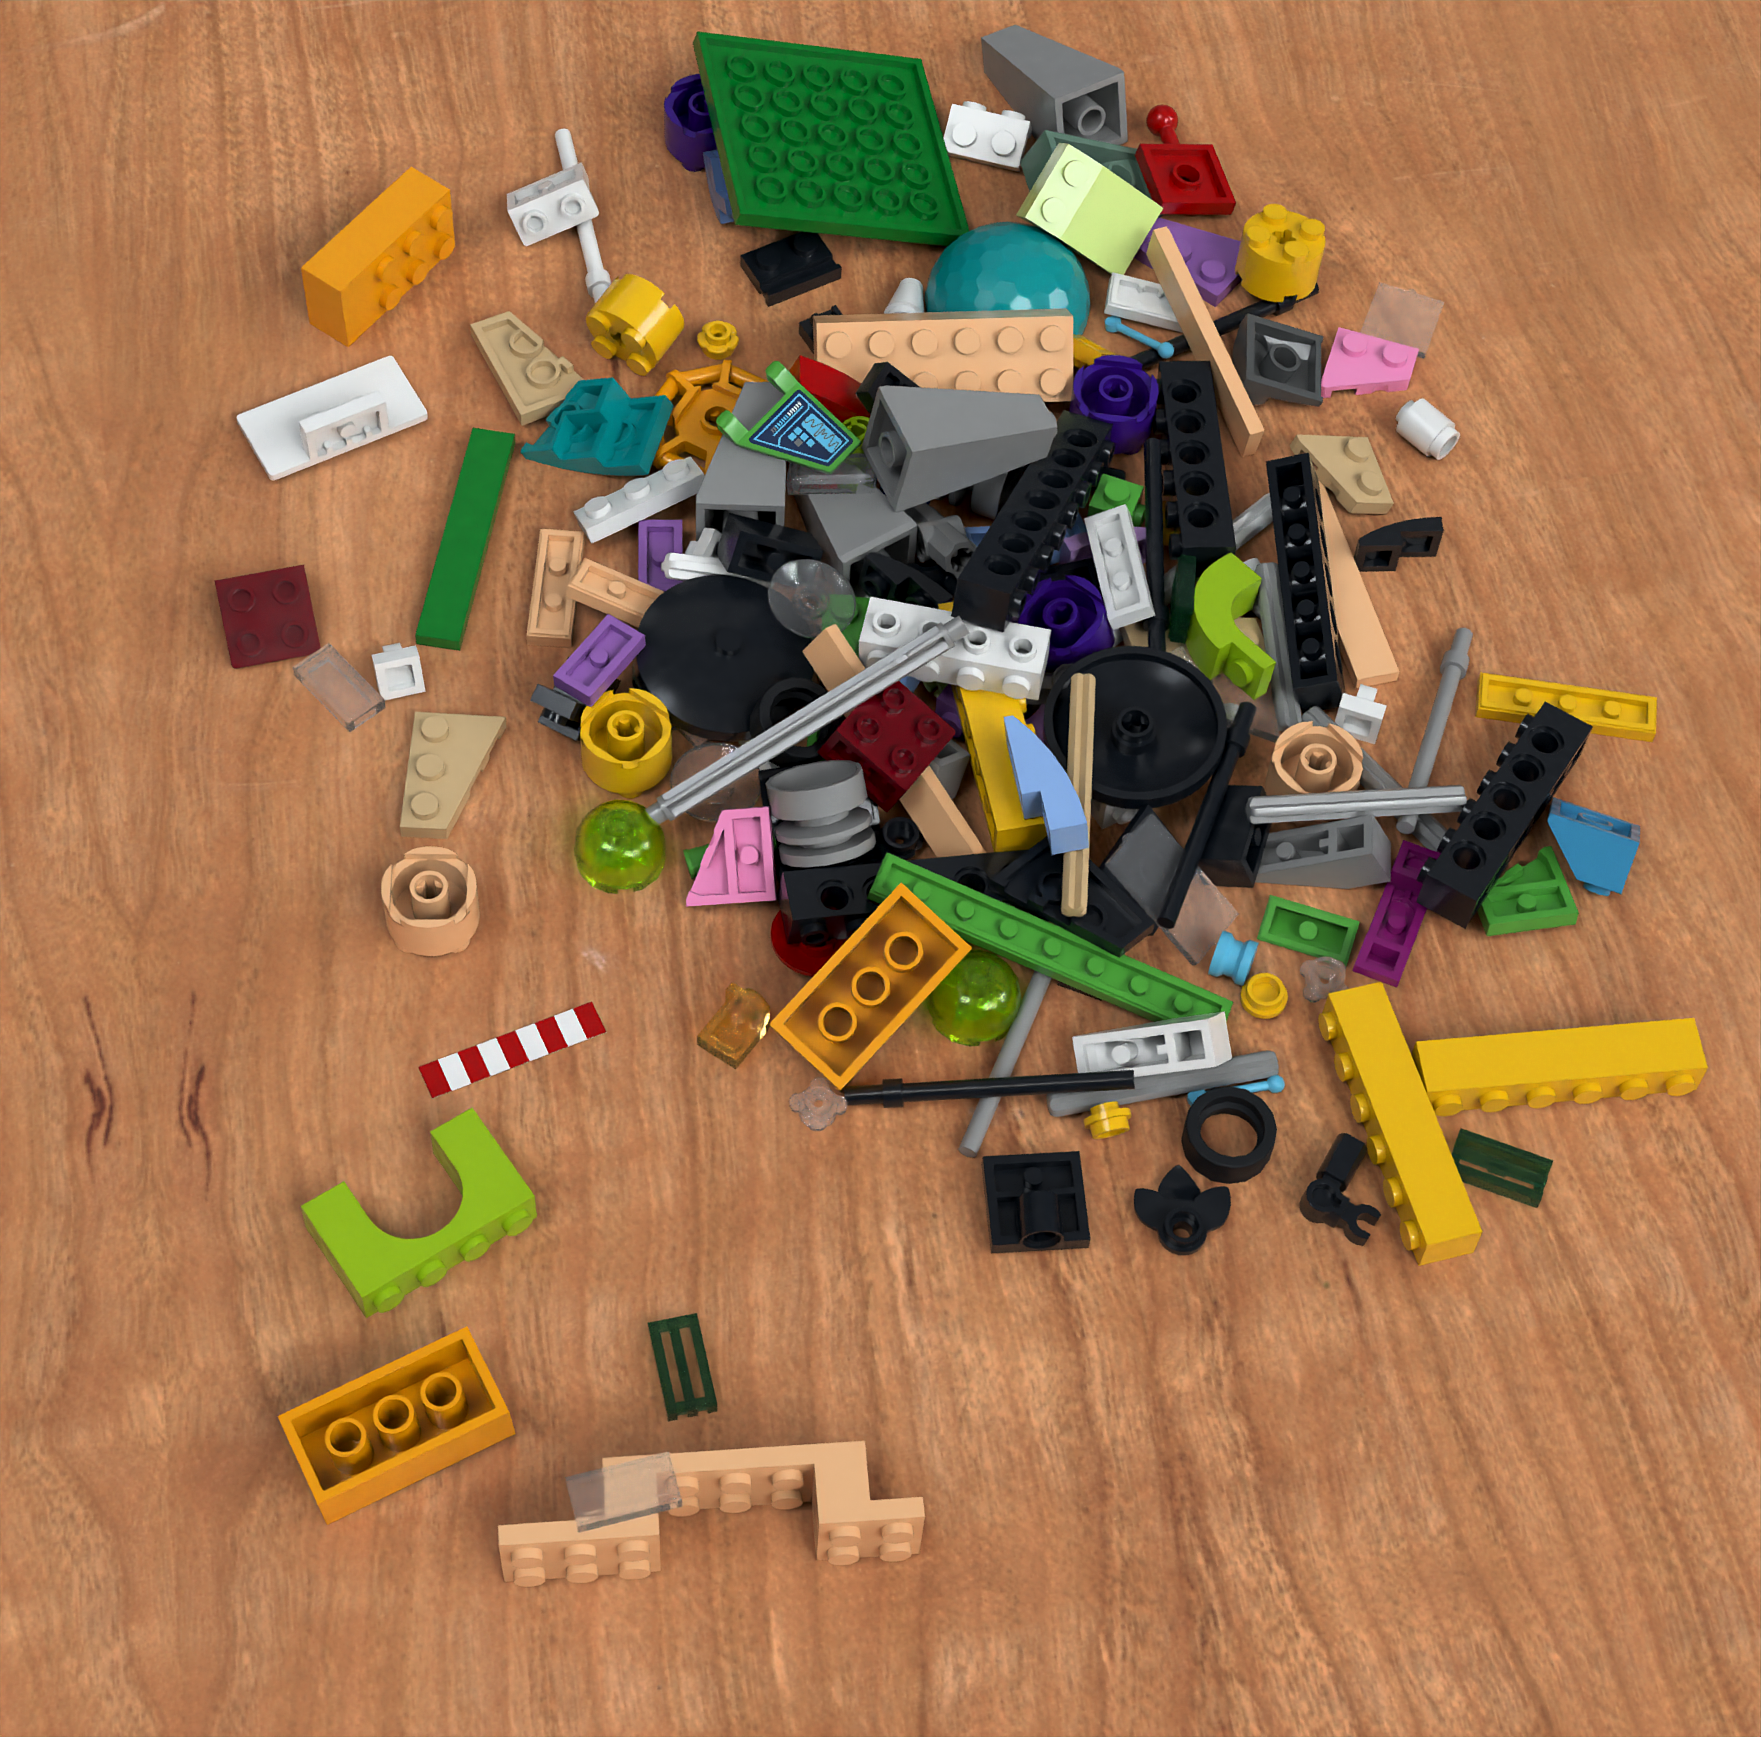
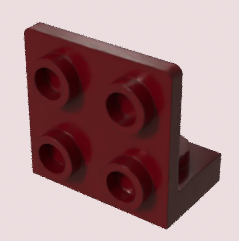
M304 565L215 580L231 665L234 669L320 653L321 647Z
M898 681L857 706L817 753L827 761L850 760L859 763L863 769L867 796L887 813L952 739L956 731Z

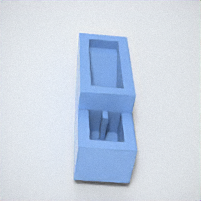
M1013 715L1004 717L1006 744L1024 819L1043 816L1052 855L1089 848L1087 821L1080 799L1067 773L1049 748L1033 731Z

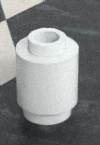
M1424 398L1416 402L1413 400L1408 401L1396 416V421H1398L1396 432L1427 457L1434 456L1437 460L1444 458L1459 440L1460 433L1454 429L1455 423Z

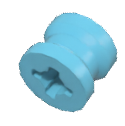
M1223 930L1217 943L1208 975L1214 977L1225 975L1231 977L1234 984L1244 986L1259 942L1253 940L1241 942L1236 940L1232 933Z

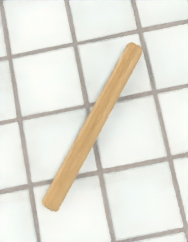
M1075 673L1071 677L1067 775L1080 799L1087 821L1090 846L1096 678L1090 673ZM1089 848L1063 854L1061 912L1067 917H1083L1087 913Z

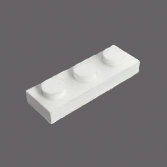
M691 456L685 459H677L667 463L662 470L652 475L629 481L622 489L612 494L589 500L584 507L574 511V515L580 528L592 544L697 494L705 475Z
M1126 504L1084 518L1106 607L1105 610L1107 611V618L1112 629L1115 630L1155 616L1131 514Z

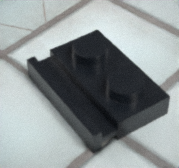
M799 232L740 255L741 268L758 293L763 294L768 307L841 279L842 267L839 263L836 264L834 262L833 254L818 233Z

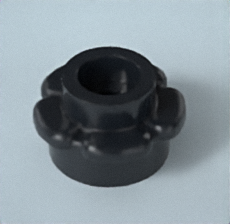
M905 817L890 819L878 833V837H882V841L888 845L891 854L904 860L913 858L915 851L920 850L923 845V837L917 825ZM901 839L904 840V842L902 844H899L896 842V840Z

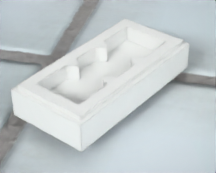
M1112 272L1108 283L1105 314L1183 333L1160 284Z

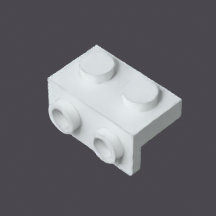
M964 101L963 106L952 104L944 134L948 156L1020 172V161L1024 156L1027 140L1031 137L1032 133L1031 122L1025 120V115L1010 110H1003L1001 115L987 112V108L984 105L970 101Z

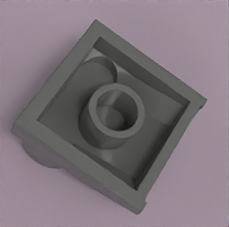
M1247 313L1240 323L1233 345L1232 362L1252 404L1261 405L1267 402L1269 398L1319 407L1323 403V397H1321V343L1323 342V336Z

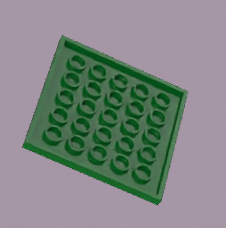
M697 31L693 41V48L735 225L949 246L959 236L969 231L921 59Z

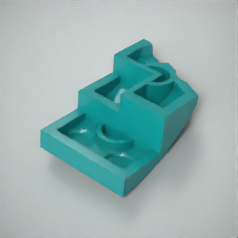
M613 377L580 380L566 395L563 403L555 408L547 417L546 421L549 427L534 445L526 442L520 453L528 460L566 470L617 476L648 475L674 405L666 395L630 398Z

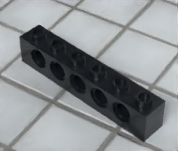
M1159 361L1156 379L1159 388L1158 409L1155 410L1153 431L1155 435L1161 434V439H1159L1161 441V463L1165 465V470H1162V496H1169V501L1165 503L1166 528H1174V533L1169 535L1170 560H1177L1179 578L1200 577L1212 563L1230 552L1235 555L1236 551L1210 361Z
M1304 453L1266 461L1292 686L1303 714L1313 706L1320 707L1322 710L1337 708L1340 705L1343 693H1345L1319 481L1310 454Z
M1547 702L1543 703L1535 717L1527 714L1515 735L1519 739L1518 742L1514 744L1508 741L1496 762V765L1500 767L1498 771L1494 772L1489 769L1477 790V794L1481 795L1479 799L1475 801L1469 798L1467 804L1464 805L1457 819V822L1461 824L1459 828L1455 830L1449 827L1437 848V852L1441 853L1438 859L1429 857L1423 865L1416 880L1423 884L1416 902L1466 929L1579 759L1593 726Z
M1029 849L906 860L1049 922L1043 917L988 889L989 881L993 876ZM881 863L784 871L777 897L787 944L802 942L805 945L812 946L835 938L836 940L849 939L879 906L872 903V900L867 897ZM825 906H834L839 910H831Z

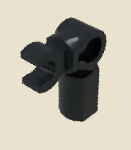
M1340 1133L1316 1173L1317 1180L1312 1181L1302 1195L1299 1203L1300 1211L1310 1222L1325 1223L1333 1228L1337 1225L1343 1229L1345 1236L1350 1242L1364 1246L1370 1234L1359 1228L1357 1220H1363L1375 1226L1381 1214L1370 1205L1361 1204L1356 1206L1349 1202L1350 1198L1341 1192L1347 1189L1367 1152V1147L1365 1143L1347 1133Z

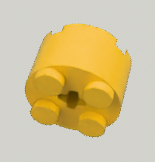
M1279 204L1264 206L1263 212L1249 218L1243 228L1235 265V274H1239L1242 278V287L1250 294L1271 302H1283L1285 296L1297 295L1296 300L1307 297L1315 288L1325 249L1324 224L1317 219H1309L1301 214L1287 211L1284 206Z
M625 274L621 280L619 276L616 277L586 315V324L594 337L591 345L600 356L611 359L615 355L626 361L627 366L634 373L646 376L683 331L685 325L684 318L675 304L671 309L668 308L661 300L665 293L653 283L633 274Z
M629 688V693L614 694V690L604 692L592 707H585L581 715L580 744L582 767L588 777L596 785L607 791L619 793L624 798L633 799L639 797L643 791L654 787L666 776L672 763V726L667 708L660 699L641 689Z

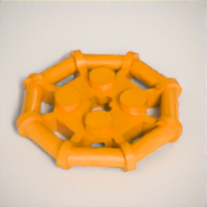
M725 359L722 364L682 372L674 369L667 373L666 381L654 396L666 395L670 401L676 395H682L683 397L673 408L667 425L674 427L676 437L666 443L664 435L662 436L652 464L659 470L663 469L671 461L684 459L678 455L685 451L706 461L705 468L698 465L705 475L723 435L718 430V427L710 425L708 421L716 422L717 417L726 410L732 413L742 390L730 384V382L743 388L745 382L769 381L732 365V360ZM712 383V389L701 391V385Z

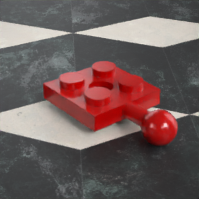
M1164 104L1153 107L1147 115L1146 124L1153 135L1161 138L1163 144L1140 143L1135 157L1151 199L1163 207L1160 214L1231 215L1236 201L1213 144H1180L1175 132L1178 126L1176 111Z

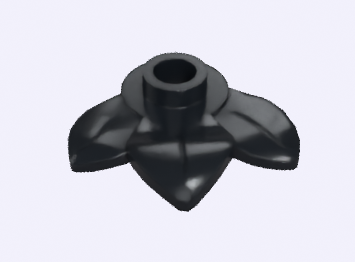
M1176 1165L1166 1174L1159 1185L1158 1192L1140 1188L1135 1189L1134 1210L1139 1220L1144 1225L1157 1231L1162 1246L1176 1255H1190L1200 1250L1205 1243L1207 1233L1224 1225L1231 1206V1196L1228 1187H1214L1200 1192L1193 1179L1180 1165ZM1184 1229L1190 1234V1237H1178L1173 1231Z

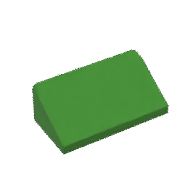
M1270 895L1257 939L1347 966L1360 921Z

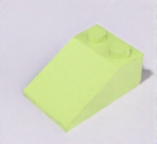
M1058 143L1016 216L1032 226L1049 233L1064 243L1069 249L1109 274L1114 272L1124 275L1163 207L1070 144Z

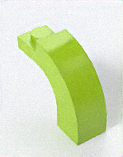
M1230 552L1212 563L1200 576L1185 621V642L1194 663L1209 680L1223 673L1234 685L1241 688L1255 700L1267 692L1276 661L1244 635L1236 626L1234 620L1253 609L1262 578Z

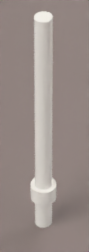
M559 129L555 133V139L562 168L565 170L578 164L570 131L568 129ZM592 219L576 225L588 272L585 276L588 294L594 298L596 303L611 284V279L608 271L603 268Z

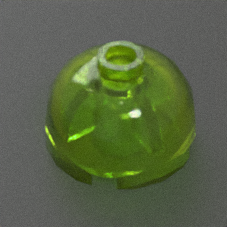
M614 799L599 804L583 817L576 830L574 856L577 861L578 871L592 887L606 893L618 894V889L633 888V892L646 888L658 878L665 866L666 838L661 824H658L646 812V807L631 800Z
M980 949L971 950L928 996L927 1008H929V1013L933 1018V1025L939 1033L950 1041L969 1047L980 1046V1041H989L995 1038L996 1042L1003 1039L1008 1034L1011 1024L1017 1017L1022 1002L1019 978L1012 967L996 954Z

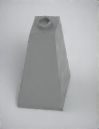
M1013 25L981 37L984 73L1015 112L1025 115V120L1031 122V134L1036 140L1045 130L1116 145L1128 142L1125 77L1123 70L1018 25Z
M745 382L732 414L749 431L784 394L777 390L770 382ZM722 435L696 495V541L699 540L704 528L716 529L722 534L729 513L784 526L786 461L736 446Z
M886 385L878 387L861 448L894 512H899L1046 458L1053 438L1057 434V421L1054 414L1048 411L1041 396L1037 394Z
M845 460L831 475L793 463L792 492L807 532L813 535L824 551L819 566L830 595L865 597L867 595L858 584L865 556L871 552L890 557L906 565L915 563L918 525L904 511L894 512L887 496Z

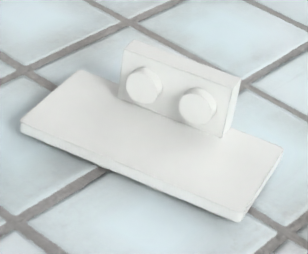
M387 356L238 414L236 418L237 424L269 479L275 481L426 421L428 415L427 410L394 357Z

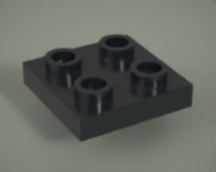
M1079 1151L983 1156L981 1166L991 1254L1089 1248L1090 1232Z

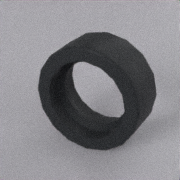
M791 677L777 681L763 693L754 706L750 715L751 738L753 739L773 727L770 714L773 707L779 702L792 701L806 706L828 693L827 690L809 679ZM841 717L821 728L817 741L811 746H792L769 760V762L779 767L818 762L823 757L817 752L841 725Z
M1232 1086L1213 1088L1197 1097L1189 1108L1181 1142L1186 1159L1195 1171L1209 1180L1225 1184L1246 1182L1261 1173L1270 1160L1275 1144L1277 1126L1273 1112L1263 1099L1252 1092ZM1226 1113L1239 1116L1250 1123L1256 1131V1146L1247 1155L1236 1157L1221 1155L1209 1148L1203 1141L1200 1133L1202 1124L1212 1115Z

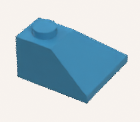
M1553 797L1547 822L1576 879L1583 881V887L1593 893L1609 896L1610 892L1613 891L1621 894L1640 844V826Z

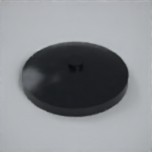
M710 575L681 582L669 588L650 605L638 628V631L645 635L646 643L645 647L633 659L636 677L641 690L653 694L663 702L669 713L671 724L695 736L716 741L752 739L750 735V715L763 693L780 680L795 677L812 681L814 669L802 652L812 642L804 621L784 598L771 589L748 579L735 576ZM792 701L779 702L773 707L770 714L772 725H776L797 712L801 704Z
M1142 646L1108 648L1092 653L1071 665L1053 685L1044 709L1043 739L1044 744L1067 773L1071 677L1075 673H1090L1096 678L1091 799L1097 802L1124 809H1140L1141 806L1149 804L1151 808L1170 805L1200 789L1210 779L1220 763L1227 736V717L1224 704L1211 681L1198 668L1181 657L1163 650Z

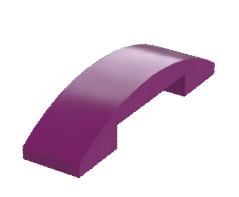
M1403 840L1391 870V881L1387 882L1354 964L1353 972L1398 987L1427 910L1426 907L1416 902L1423 885L1416 880L1427 859L1432 857L1437 860L1441 853Z

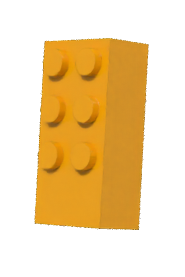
M410 167L301 267L309 324L349 347L387 310L394 309L401 297L414 285L420 284L425 279L427 273L439 261L448 258L455 247L450 189L415 168Z
M901 882L770 1022L769 1026L840 1092L966 957L972 947Z
M468 1326L277 1416L327 1525L516 1434L510 1412Z

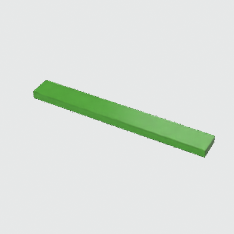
M887 852L868 894V899L881 904L902 882L963 940L1153 1022L1224 1011L1227 1021L1233 1005L1231 1000L1129 956L1122 955L1119 958L1057 925Z

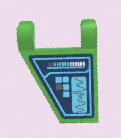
M779 361L772 362L765 372L767 380L784 396L749 431L730 411L722 412L716 419L718 430L736 446L830 475L862 444Z

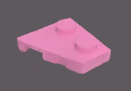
M1338 327L1321 379V397L1331 398L1332 391L1354 389L1355 395L1372 394L1378 390L1386 392L1407 390L1419 349Z
M770 806L722 810L715 826L713 837L700 863L701 866L694 884L686 898V907L773 901L778 899Z

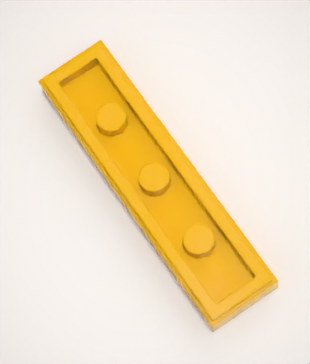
M1480 672L1477 681L1475 717L1521 724L1527 714L1535 717L1543 703L1547 702L1593 726L1590 734L1653 742L1656 735L1657 697Z

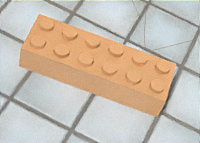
M1066 308L813 316L814 360L843 372L860 383L863 382L875 363L889 362L921 388L1037 394L1041 396L1043 402L1071 401L1073 389V315Z

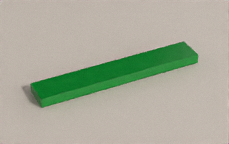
M472 428L415 634L416 644L459 651L461 649L516 443L515 434Z

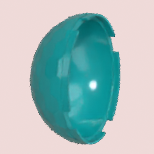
M1018 222L990 223L959 236L944 249L932 267L924 297L926 312L1066 308L1073 315V334L1083 335L1091 306L1089 284L1075 254L1064 243L1035 226Z

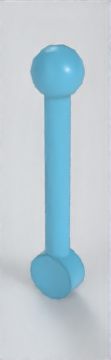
M1109 316L1105 319L1106 331L1113 333L1119 331L1157 350L1162 358L1167 359L1174 354V347L1170 342L1160 343L1121 324L1120 317Z
M1274 1075L1269 1077L1267 1081L1232 1087L1246 1089L1252 1093L1266 1090L1272 1093H1279L1284 1089L1285 1081L1281 1076ZM1207 1091L1189 1092L1187 1095L1188 1104L1192 1106L1197 1097Z

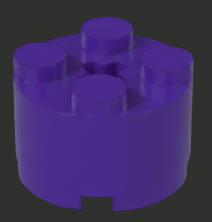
M700 74L689 75L675 82L671 87V93L667 98L665 97L664 138L666 147L677 160L682 162V166L686 170L692 172L701 171L705 168L703 152L717 150Z
M1105 355L1094 359V364L1085 369L1083 366L1076 373L1069 411L1113 424L1110 441L1116 443L1114 454L1133 455L1141 450L1142 444L1151 434L1159 393L1158 383L1153 374L1150 377L1142 370L1143 364L1137 360L1121 355Z
M1065 575L1066 579L1052 581L1051 578L1038 582L1033 595L1027 594L1023 612L1018 618V624L1051 630L1049 655L1045 672H1054L1056 668L1063 664H1074L1092 653L1112 648L1115 643L1113 629L1108 621L1106 607L1101 594L1090 581L1075 575Z

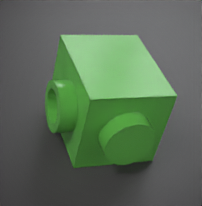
M1103 473L1089 504L1087 517L1126 504L1131 514L1133 526L1142 527L1145 519V505L1141 504L1144 486Z

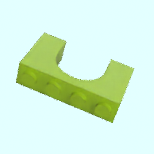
M473 1108L430 1131L433 1154L462 1195V1202L457 1214L440 1231L415 1239L399 1238L383 1232L369 1219L344 1181L301 1206L306 1229L366 1318L376 1312L384 1313L392 1310L400 1304L408 1293L420 1286L429 1287L434 1285L446 1275L447 1270L464 1260L470 1262L478 1259L486 1253L491 1244L506 1235L515 1236L520 1234L537 1217L535 1195Z

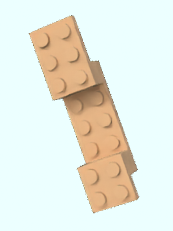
M865 1441L606 1457L602 1458L605 1518L498 1525L499 1551L504 1582L514 1581L515 1585L532 1587L543 1584L545 1579L566 1578L572 1583H588L596 1580L599 1575L619 1574L623 1579L635 1580L648 1577L651 1572L661 1571L658 1512L668 1511L673 1516H690L698 1513L699 1509L720 1508L723 1512L739 1513L747 1511L754 1505L772 1504V1507L785 1510L797 1508L803 1502H812L816 1561L828 1560L833 1565H849L857 1562L862 1557L880 1556V1559L883 1561L897 1562L910 1558L911 1554H919L925 1513L923 1497L870 1500Z

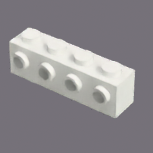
M870 597L859 639L860 661L865 668L870 667L940 622L944 625L955 617H951L952 611ZM962 620L969 634L954 642L955 647L907 675L923 682L936 681L958 685L972 691L980 689L1001 693L1014 699L1028 698L1039 700L1049 655L1051 630L1009 622L1005 631L1000 632Z

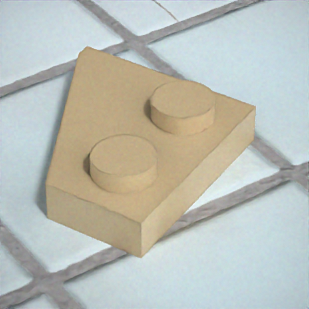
M1296 435L1290 444V448L1295 455L1302 453L1310 454L1311 460L1318 467L1316 471L1318 480L1335 494L1336 499L1349 513L1387 514L1394 504L1368 437Z

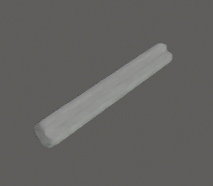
M1269 562L1258 564L1254 572L1262 578L1257 596L1265 651L1276 661L1270 680L1276 726L1279 731L1284 732L1289 727L1301 723L1302 716L1300 705L1292 686L1279 568L1277 563Z

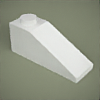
M1225 1011L1179 1017L1072 1037L1078 1073L1134 1070V1077L1217 1067L1232 1059Z

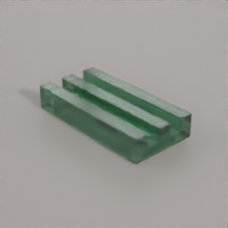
M1181 554V557H1178L1170 599L1168 638H1170L1171 642L1186 643L1187 629L1189 630L1190 619L1194 609L1195 556Z
M1460 1128L1451 1154L1462 1182L1538 1208L1553 1160ZM1463 1160L1486 1168L1488 1172L1501 1177L1509 1176L1534 1185L1533 1189L1460 1164L1459 1161Z
M697 1313L649 1322L648 1333L668 1422L678 1420L679 1415L687 1414V1417L698 1416V1412L707 1410V1413L717 1412V1400ZM682 1328H689L704 1397L694 1398L679 1330ZM669 1331L684 1401L676 1403L660 1334Z

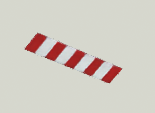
M589 1002L418 1068L433 1099L606 1033V1030L593 1003Z

